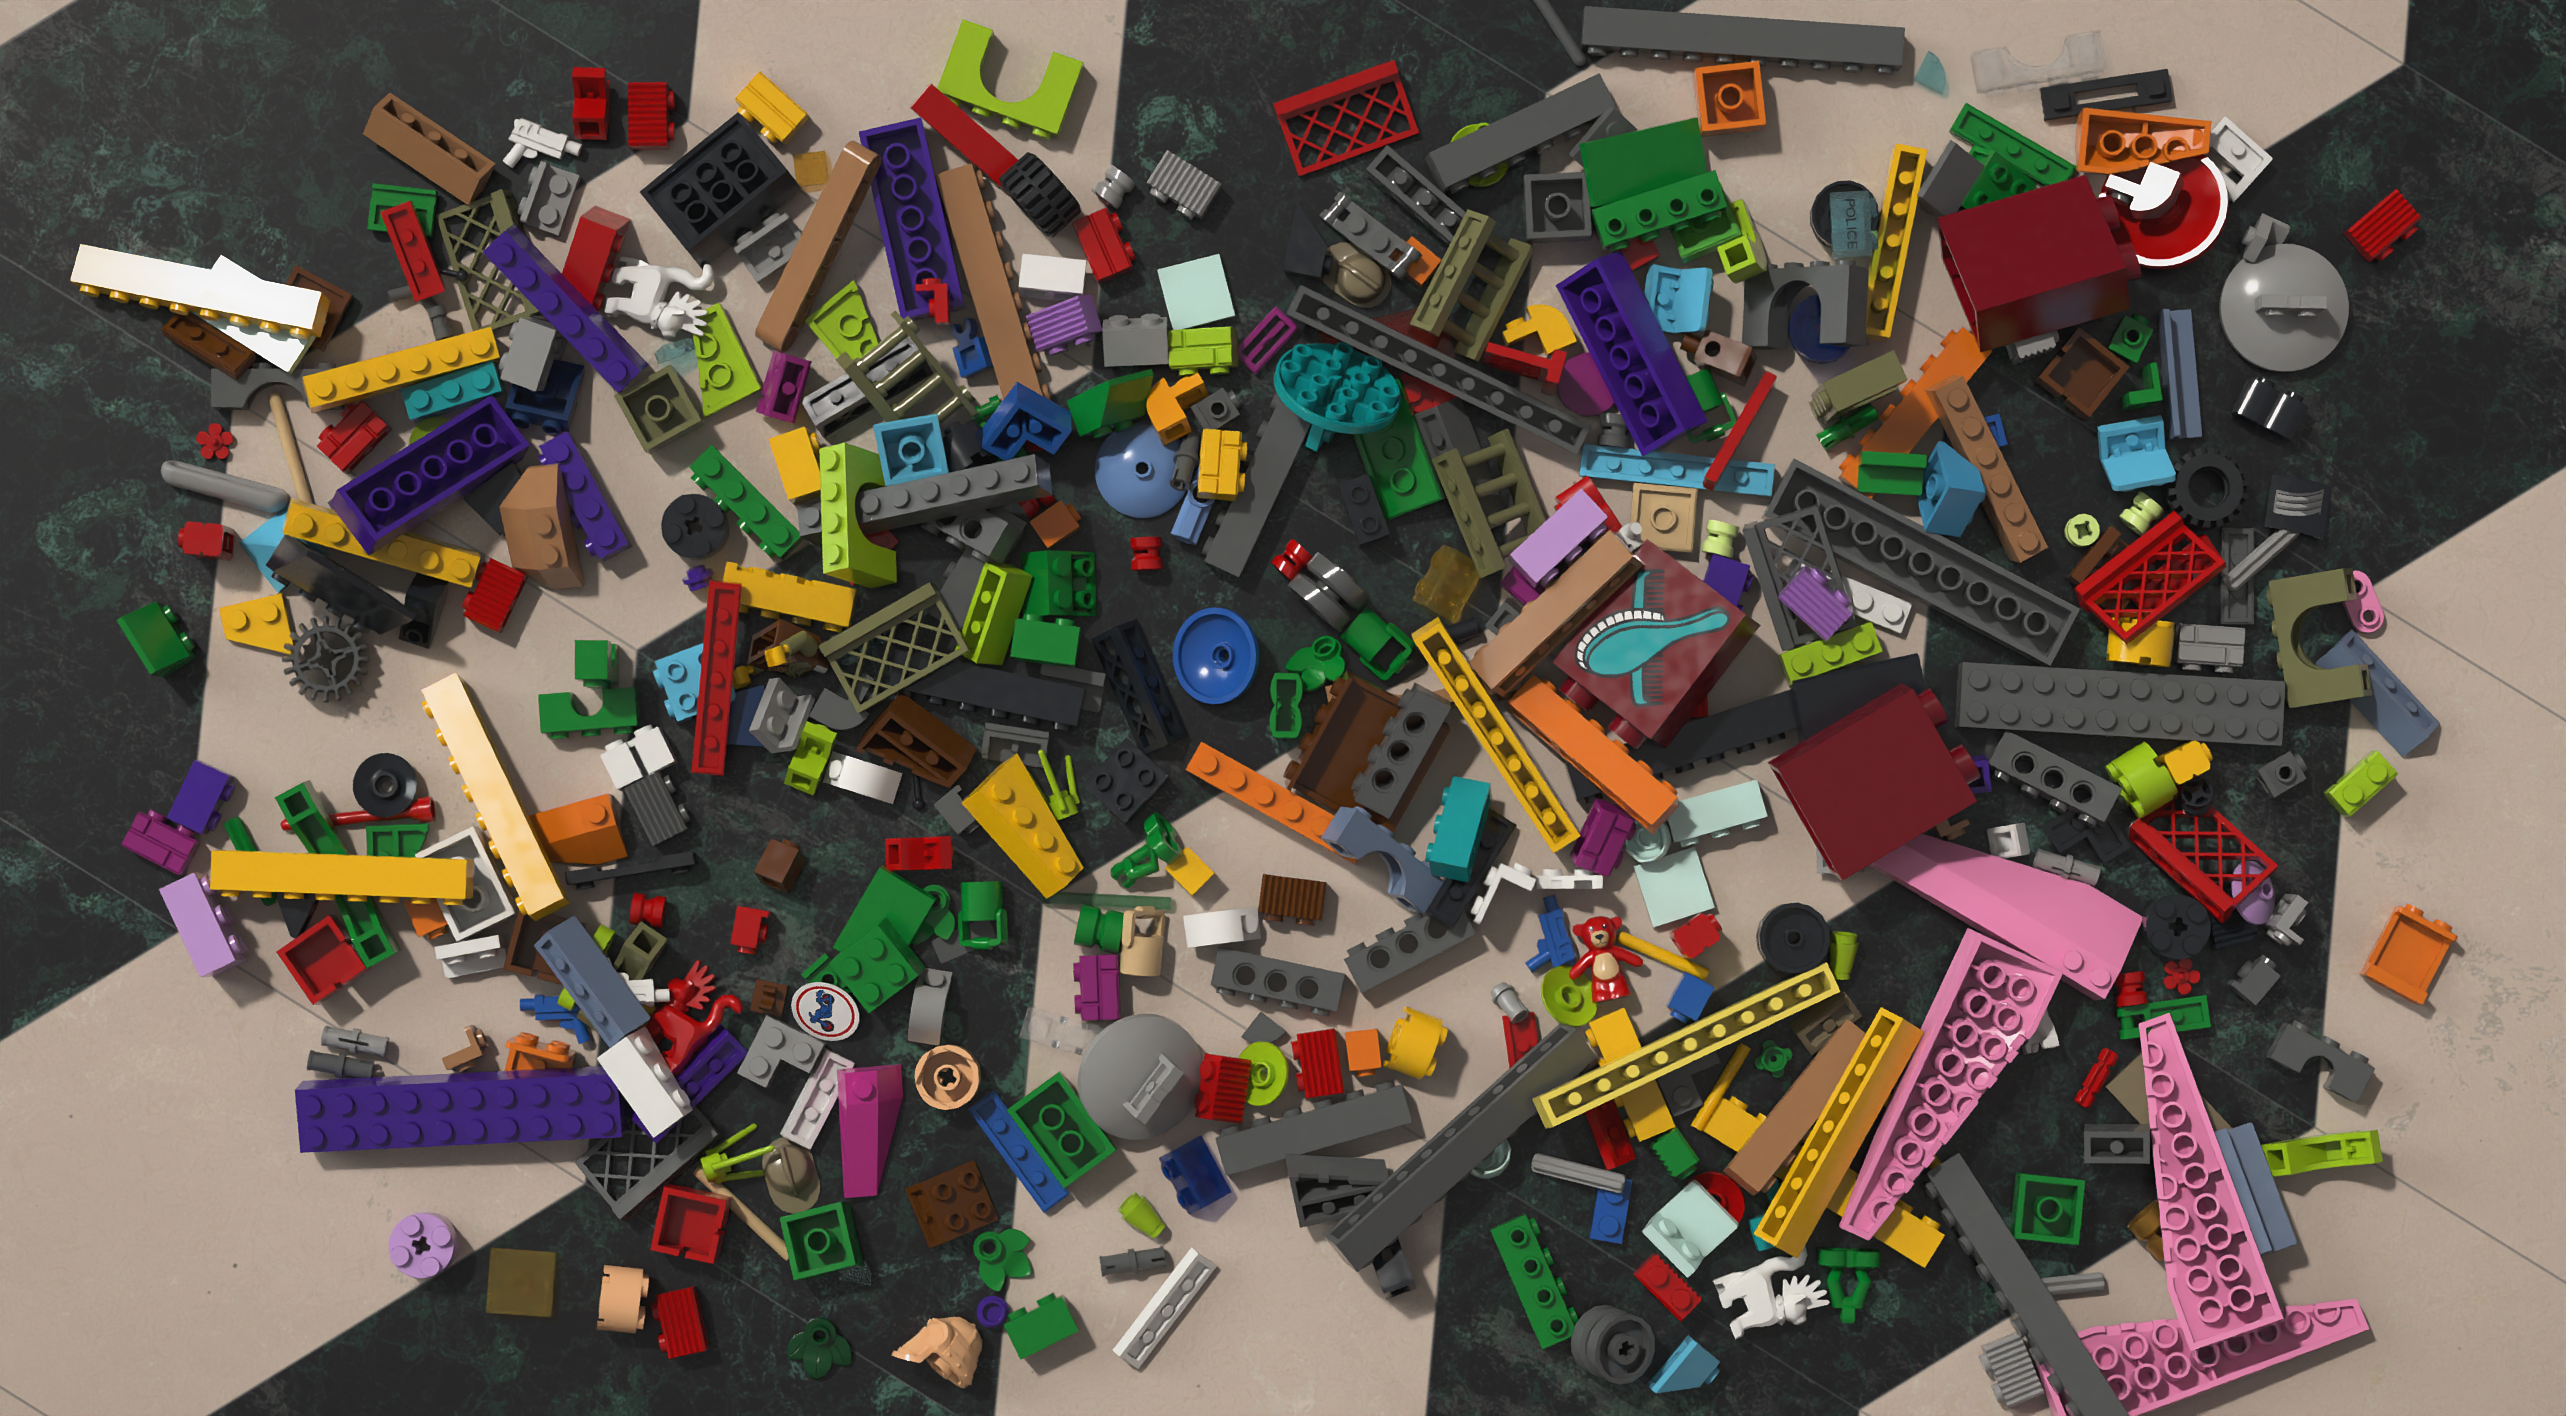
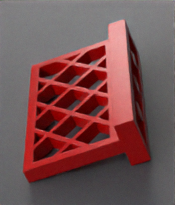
M1395 60L1272 103L1298 176L1419 133L1398 74ZM1394 81L1398 93L1393 105L1375 98L1381 85ZM1375 88L1372 96L1364 92ZM1355 94H1361L1370 99L1362 116L1345 109L1350 97ZM1345 98L1342 107L1333 103ZM1399 99L1404 111L1396 108ZM1374 101L1390 108L1383 126L1366 119ZM1328 104L1340 110L1332 127L1316 120L1320 108ZM1315 109L1312 118L1303 114ZM1394 111L1406 116L1410 127L1409 130L1396 133L1386 128ZM1343 112L1360 119L1353 137L1336 129ZM1299 115L1310 121L1302 138L1290 133L1286 119ZM1364 122L1381 129L1376 141L1366 144L1356 139ZM1313 123L1330 130L1323 147H1319L1306 140ZM1384 131L1392 134V136L1381 139ZM1334 132L1351 140L1345 153L1336 155L1326 150ZM1292 138L1300 141L1297 150ZM1354 142L1362 145V147L1351 150ZM1304 143L1321 151L1316 162L1306 167H1302L1298 156ZM1324 153L1332 156L1331 158L1321 161Z
M1488 342L1482 365L1541 381L1543 385L1540 393L1553 396L1559 383L1567 352L1554 349L1551 359Z
M2173 511L2076 586L2075 591L2080 606L2087 613L2091 611L2127 645L2227 566L2226 562L2184 525L2182 517ZM2184 538L2192 543L2191 551L2174 552V546ZM2195 559H2209L2214 563L2206 570H2194ZM2156 560H2167L2166 571H2149V566ZM2190 560L2189 570L2171 571L2172 561ZM2132 579H2142L2141 590H2124V585ZM2148 579H2165L2164 590H2147ZM2170 579H2187V585L2181 590H2169ZM2140 598L2139 609H2122L2123 599ZM2145 598H2163L2162 604L2158 608L2144 609ZM2106 599H2117L2116 609L2102 610L2098 605ZM2138 617L2137 624L2127 632L2120 627V618Z
M2182 783L2176 787L2178 790L2177 797L2142 820L2138 818L2130 826L2129 839L2223 924L2232 916V911L2278 869V865L2212 805L2207 813L2197 817L2189 816L2183 810H2175V800L2180 797L2181 788L2184 784ZM2171 805V810H2165ZM2157 817H2171V831H2157L2150 823ZM2175 817H2194V831H2175ZM2198 818H2212L2217 822V832H2198ZM2175 838H2194L2195 853L2180 852L2176 848ZM2198 838L2217 839L2218 853H2199ZM2222 839L2237 840L2241 844V853H2222ZM2189 859H2195V864ZM2199 860H2218V874H2205L2199 869ZM2222 860H2241V874H2222ZM2245 860H2259L2267 868L2260 874H2246ZM2223 881H2241L2242 891L2232 899L2223 891ZM2246 881H2252L2246 886Z

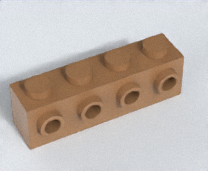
M392 93L386 95L373 108L363 135L467 205L484 191L496 164Z

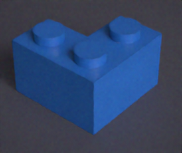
M1016 382L984 425L982 448L1006 461L1013 459L1025 441L1029 440L1054 455L1072 431L1071 413L1023 384Z

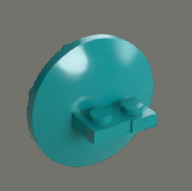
M1338 342L1335 345L1326 343L1298 344L1280 358L1274 373V386L1281 401L1297 416L1312 424L1305 446L1316 452L1324 441L1328 443L1331 441L1335 432L1364 434L1386 427L1395 419L1401 403L1399 386L1388 370L1382 366V361L1374 356H1367L1356 351L1351 345L1344 342Z

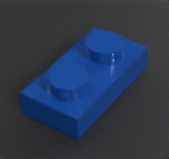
M1626 1179L1622 1193L1598 1188L1590 1239L1622 1244L1633 1180Z

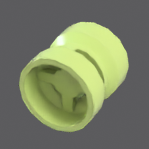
M2139 492L2133 499L2134 504L2131 508L2125 509L2119 518L2131 530L2142 536L2150 530L2151 522L2158 520L2164 513V510L2152 498Z
M1709 520L1706 529L1709 534L1707 540L1702 544L1701 552L1732 559L1734 552L1732 543L1733 539L1738 536L1739 527L1720 521Z

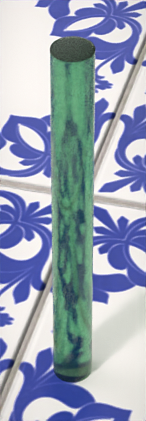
M1056 892L1047 899L1042 894V904L1077 906L1085 904L1120 908L1153 906L1155 909L1171 910V897Z

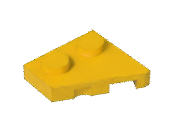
M280 593L219 608L227 640L292 655L293 652L284 649L285 643L295 646L294 640L289 637L292 629L284 594Z

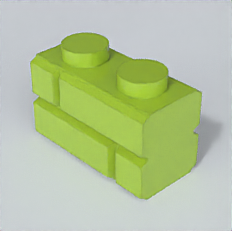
M1229 326L1168 330L1169 367L1174 371H1179V376H1192L1201 369H1210V374H1228L1229 368L1238 367V337L1236 328Z
M2378 750L2371 751L2338 779L2337 784L2330 786L2323 794L2343 817H2350L2399 774Z

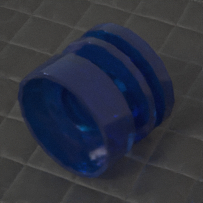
M1813 295L1799 303L1790 318L1788 334L1792 347L1800 357L1808 362L1823 365L1837 361L1846 355L1850 347L1820 344V338L1816 337L1817 331L1813 329V326H1820L1821 303L1819 296Z

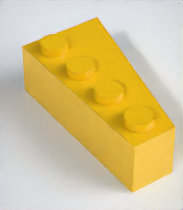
M729 561L726 562L723 581L742 583L739 608L741 613L748 614L749 608L761 610V617L779 620L780 614L793 617L792 623L811 626V621L824 623L823 629L842 633L843 627L850 628L852 625L859 592L857 589L816 580L808 581L805 578L789 574H774L772 571L756 567H740L738 563Z
M1018 753L1000 764L962 802V805L1046 899L1066 887L1084 868Z

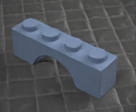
M1358 806L1354 808L1340 807L1320 839L1342 857L1360 859L1370 852H1377L1386 862L1389 871L1387 893L1407 910L1424 914L1444 880L1439 876L1431 875L1430 864L1418 860L1415 857L1416 852L1408 845L1396 842L1392 838L1394 836L1392 831L1382 825L1373 823L1370 820L1372 816L1369 812Z

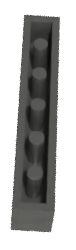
M1599 73L1429 152L1424 160L1439 190L1442 192L1450 190L1454 194L1469 186L1468 181L1479 176L1480 181L1496 174L1498 172L1496 168L1505 163L1512 167L1526 159L1525 154L1533 150L1540 154L1555 146L1553 141L1564 137L1565 141L1580 135L1583 133L1581 128L1591 123L1593 125L1609 106L1615 109L1617 107Z
M1277 392L1269 407L1274 410L1269 422L1263 420L1256 434V438L1260 439L1256 451L1252 449L1248 451L1246 461L1242 465L1247 468L1244 492H1238L1236 501L1231 502L1229 509L1222 507L1215 522V525L1220 528L1215 538L1208 537L1201 554L1206 555L1204 560L1206 564L1240 579L1312 425L1293 413L1281 401Z
M1394 1080L1375 1085L1376 1092L1364 1095L1363 1089L1344 1094L1345 1101L1333 1104L1332 1098L1313 1103L1314 1109L1302 1113L1301 1107L1282 1112V1119L1271 1121L1270 1116L1253 1120L1251 1121L1252 1127L1240 1130L1239 1125L1221 1129V1136L1215 1139L1225 1175L1228 1176L1285 1159L1284 1154L1301 1155L1412 1123L1402 1085L1395 1086Z

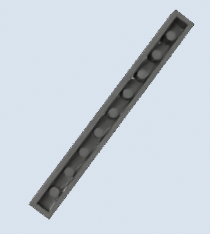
M1584 6L1581 49L1587 50V54L1594 56H1605L1607 51L1619 52V56L1625 58H1637L1639 53L1651 54V58L1656 60H1670V56L1673 55L1683 56V61L1702 62V58H1715V63L1734 64V60H1747V62L1759 61L1760 67L1766 66V62H1777L1779 67L1796 69L1798 64L1811 65L1812 70L1828 71L1830 66L1843 67V71L1848 73H1861L1862 68L1875 69V74L1893 75L1894 70L1899 71L1903 66L1905 28Z
M1299 285L1286 312L1287 315L1577 455L1591 428V425L1302 285Z
M1560 1023L1323 1236L1342 1260L1356 1272L1369 1266L1377 1254L1386 1246L1392 1245L1407 1227L1418 1222L1423 1213L1434 1203L1441 1201L1446 1196L1447 1191L1457 1182L1467 1178L1477 1164L1494 1153L1497 1146L1505 1139L1516 1134L1518 1128L1526 1120L1538 1114L1532 1100L1533 1098L1571 1081L1576 1075L1586 1071L1590 1063L1597 1056L1575 1028Z
M1960 1153L1927 1172L1923 1177L1925 1192L1931 1200L1937 1199L1943 1209L1940 1211L1943 1220L1950 1228L1955 1227L1961 1236L1958 1239L1960 1246L1967 1255L1972 1254L1979 1264L1976 1266L1978 1274L1985 1283L1990 1281L1996 1293L1993 1295L2002 1310L2008 1309L2014 1318L2011 1321L2014 1330L2021 1338L2026 1337L2032 1346L2029 1349L2031 1356L2039 1366L2043 1364L2050 1374L2047 1377L2049 1384L2057 1394L2061 1392L2068 1403L2065 1404L2069 1415L2129 1416Z

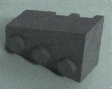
M1284 1154L1300 1228L1342 1219L1388 1178L1384 1159Z

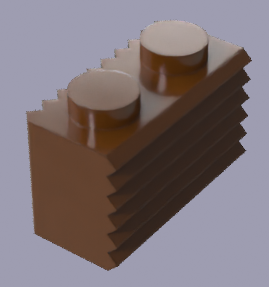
M1263 874L1258 913H1264V920L1283 922V916L1296 917V924L1315 926V920L1322 921L1327 882Z

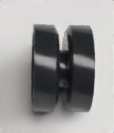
M1798 902L1780 904L1769 910L1759 922L1756 932L1757 949L1763 960L1775 970L1791 974L1807 972L1819 965L1827 954L1830 944L1829 927L1823 916L1809 905ZM1791 932L1799 934V942L1791 944L1788 941V935Z

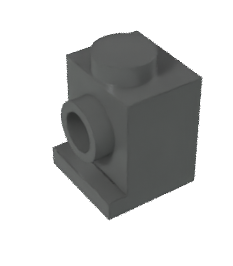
M1222 387L1199 403L1191 406L1190 409L1202 429L1220 430L1240 417L1237 409L1242 407L1232 390L1226 393ZM1214 404H1222L1224 412L1220 415H1215L1212 412Z
M2287 751L2253 770V773L2270 799L2277 797L2304 781L2306 777L2303 772L2307 771V766L2299 754L2293 756L2291 751ZM2282 767H2287L2290 771L2287 779H2283L2279 775Z
M957 785L938 800L934 807L958 835L965 832L969 836L981 825L962 805V802L968 795L962 798L959 794L964 790L960 785Z
M2262 954L2253 963L2248 960L2237 973L2240 977L2238 981L2229 980L2226 985L2248 1004L2256 1006L2281 976L2274 971L2277 965Z

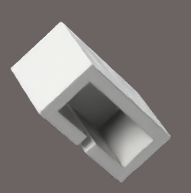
M649 724L635 731V738L624 743L621 738L605 746L607 752L601 754L600 757L617 790L621 791L637 781L678 762L661 727L653 729L652 725Z

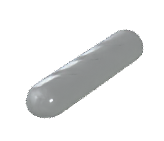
M168 460L161 466V475L164 481L171 486L271 513L281 511L288 502L289 496L286 491L274 486L181 461Z

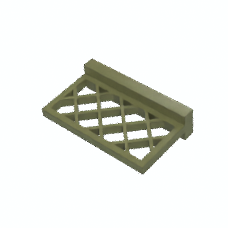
M504 189L492 192L490 196L473 201L469 205L465 204L436 215L453 271L464 269L469 274L465 282L457 280L473 331L491 327L492 331L512 325L515 321L519 322L520 317L543 315L520 291L514 290L515 285L512 282L507 287L495 281L499 271L495 265L489 277L475 271L492 233L500 236L514 224L526 236L523 224L520 222V215L517 214L518 209L513 193ZM491 204L494 217L488 227L475 220L481 207ZM472 211L470 216L464 214L466 212ZM460 216L467 220L460 237L450 233L447 219ZM472 224L487 230L479 247L465 240ZM496 225H498L500 232L494 230ZM453 239L457 240L456 245H454ZM463 244L477 250L470 267L459 261L458 254ZM473 274L487 281L480 297L471 294L468 289V283ZM492 284L506 291L499 308L485 301ZM512 294L521 298L525 312L512 315L504 311ZM472 299L475 300V301H477L475 307H474V304H473ZM482 305H485L497 312L491 324L481 327L477 315ZM502 314L508 317L500 320Z
M927 583L819 645L821 652L830 662L857 714L866 711L971 651L942 600V594L936 584ZM935 604L942 614L938 628L922 623L925 610ZM918 615L917 622L909 620L912 617ZM904 622L916 625L911 644L894 639L898 625ZM945 622L951 631L944 630ZM921 627L937 631L932 650L916 645ZM891 630L889 637L882 636ZM942 633L954 636L960 648L950 654L938 652ZM876 638L888 641L883 659L866 655L870 641ZM893 643L909 647L905 665L888 661ZM863 646L861 653L854 652L856 649ZM914 649L931 653L926 668L918 670L910 667ZM848 654L859 656L860 659L855 675L845 673L838 660ZM936 655L943 657L940 660L934 662ZM865 658L882 663L877 681L860 677ZM887 665L903 669L900 682L894 686L882 683ZM908 671L915 672V674L906 678ZM847 677L854 679L852 686ZM859 680L875 685L872 698L862 704L856 695ZM880 687L888 688L879 694Z

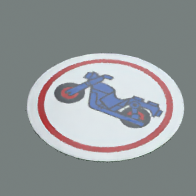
M825 982L808 983L800 987L792 998L791 1008L796 1022L804 1031L818 1039L827 1041L842 1040L852 1035L857 1029L859 1010L855 1001L847 992L833 984Z

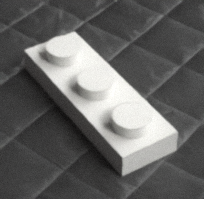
M824 1048L780 1134L811 1150L838 1097L837 1069L853 1068L855 1063Z

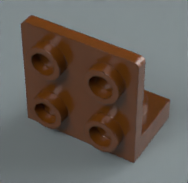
M2112 525L2107 527L2066 579L2075 586H2078L2127 548L2129 545L2119 538L2121 533ZM2151 564L2149 571H2155V566ZM2142 579L2130 580L2124 585V590H2133L2142 582ZM2132 598L2123 599L2122 609L2128 605ZM2106 599L2099 605L2105 610L2116 609L2117 599Z
M975 1161L967 1162L905 1188L929 1248L948 1242L998 1219Z

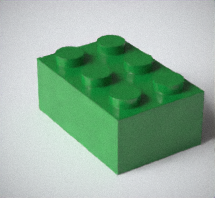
M1061 1071L1007 1109V1112L1063 1188H1066L1117 1150L1105 1131L1087 1114L1080 1097Z

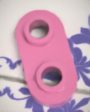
M2353 571L2354 581L2359 582L2361 588L2356 593L2357 600L2342 602L2353 628L2361 633H2370L2380 628L2384 620V613L2368 576L2363 572ZM2364 611L2372 612L2373 620L2371 622H2366L2363 619Z

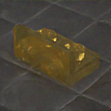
M1443 545L1433 555L1430 562L1431 566L1425 577L1417 583L1412 600L1446 620L1455 623L1480 576L1473 559L1454 548Z

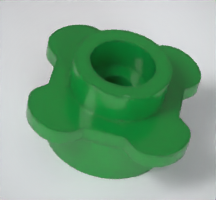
M1767 1040L1762 1045L1763 1051L1760 1057H1757L1754 1063L1757 1069H1765L1771 1072L1773 1077L1778 1078L1783 1076L1784 1067L1787 1061L1791 1060L1792 1052L1789 1048L1782 1049L1776 1046L1774 1041ZM1771 1056H1776L1775 1062L1770 1060Z

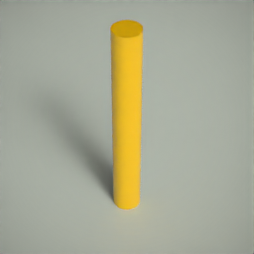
M1622 930L1616 941L1704 981L1710 971L1709 968Z
M1742 1043L1738 1045L1693 1120L1692 1127L1702 1132L1751 1050L1749 1047Z

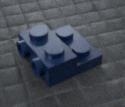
M554 360L544 391H533L512 383L505 411L514 425L519 428H528L530 424L541 426L544 432L551 435H559L561 431L569 432L577 407V396L585 373L584 365Z

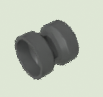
M1601 413L1600 424L1602 426V433L1598 435L1597 445L1628 449V427L1622 415Z

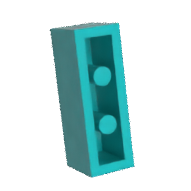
M493 360L400 389L409 419L414 423L476 405L490 395L494 398L507 395L504 382L500 379L499 366Z
M1453 776L1450 787L1444 788L1441 801L1442 806H1444L1443 813L1436 816L1433 832L1436 834L1434 844H1428L1425 861L1430 863L1431 875L1469 882L1492 801L1491 783Z

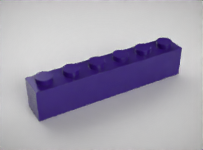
M514 224L483 251L489 260L618 393L649 365Z

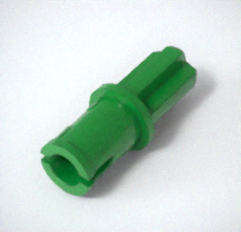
M1866 404L1845 418L1840 416L1838 422L1817 433L1816 436L1827 452L1847 438H1855L1854 434L1879 418L1878 413L1872 404Z

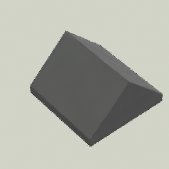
M1950 140L1917 194L1920 209L1939 217L1956 213L1985 166L1957 143Z

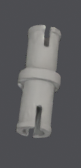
M2040 848L2037 849L2033 861V868L2060 875L2063 879L2070 878L2093 886L2098 881L2101 866L2073 859L2074 856L2066 854V856L2057 855Z
M325 1026L321 1037V1046L349 1050L350 1054L355 1055L357 1052L386 1057L389 1037L362 1033L361 1029L356 1028L353 1031ZM342 1038H344V1039H349V1040H353V1041L365 1042V1043H368V1045H367V1044L358 1043V1042H351V1041L342 1040Z

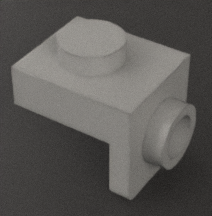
M2262 213L2255 227L2249 226L2244 235L2242 244L2246 245L2243 258L2254 263L2263 247L2283 244L2290 231V226Z

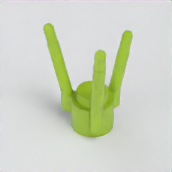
M1039 750L1038 754L1053 791V795L1049 796L1050 802L1031 774L1030 776L1056 821L1078 813L1076 804L1081 802L1076 791L1071 756L1067 755L1065 757L1070 793L1068 795L1067 789L1060 791L1044 750Z
M753 1123L718 1146L705 1150L707 1156L700 1158V1162L708 1183L714 1180L716 1184L730 1180L764 1176L763 1170L726 1173L731 1171L730 1166L775 1150V1147L770 1145L730 1159L727 1158L726 1153L719 1155L720 1152L754 1131L757 1125Z

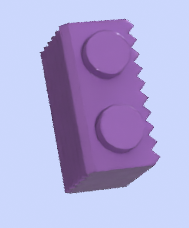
M1092 294L1078 295L1026 315L1028 326L1032 333L1031 337L1034 339L1033 343L1036 346L1035 350L1037 352L1049 351L1050 356L1068 351L1067 345L1075 342L1076 346L1094 341L1093 335L1102 332Z
M1806 565L1779 593L1778 599L1822 639L1827 641L1852 615L1854 608L1850 604L1853 601L1841 589L1834 591L1827 584L1829 579L1821 570L1816 567L1811 570Z

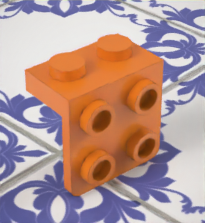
M520 1032V1035L513 1036L507 1040L506 1048H509L510 1051L505 1071L573 1068L577 1051L570 1050L571 1045L568 1043L552 1040L551 1043L546 1044L538 1042L539 1036Z

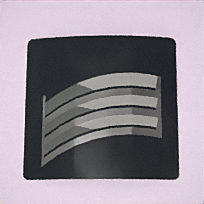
M2272 475L2264 526L2299 532L2323 539L2331 487L2301 478Z

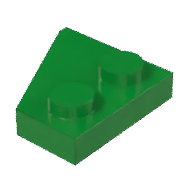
M430 824L366 826L367 855L416 857L415 854L420 852L430 830Z

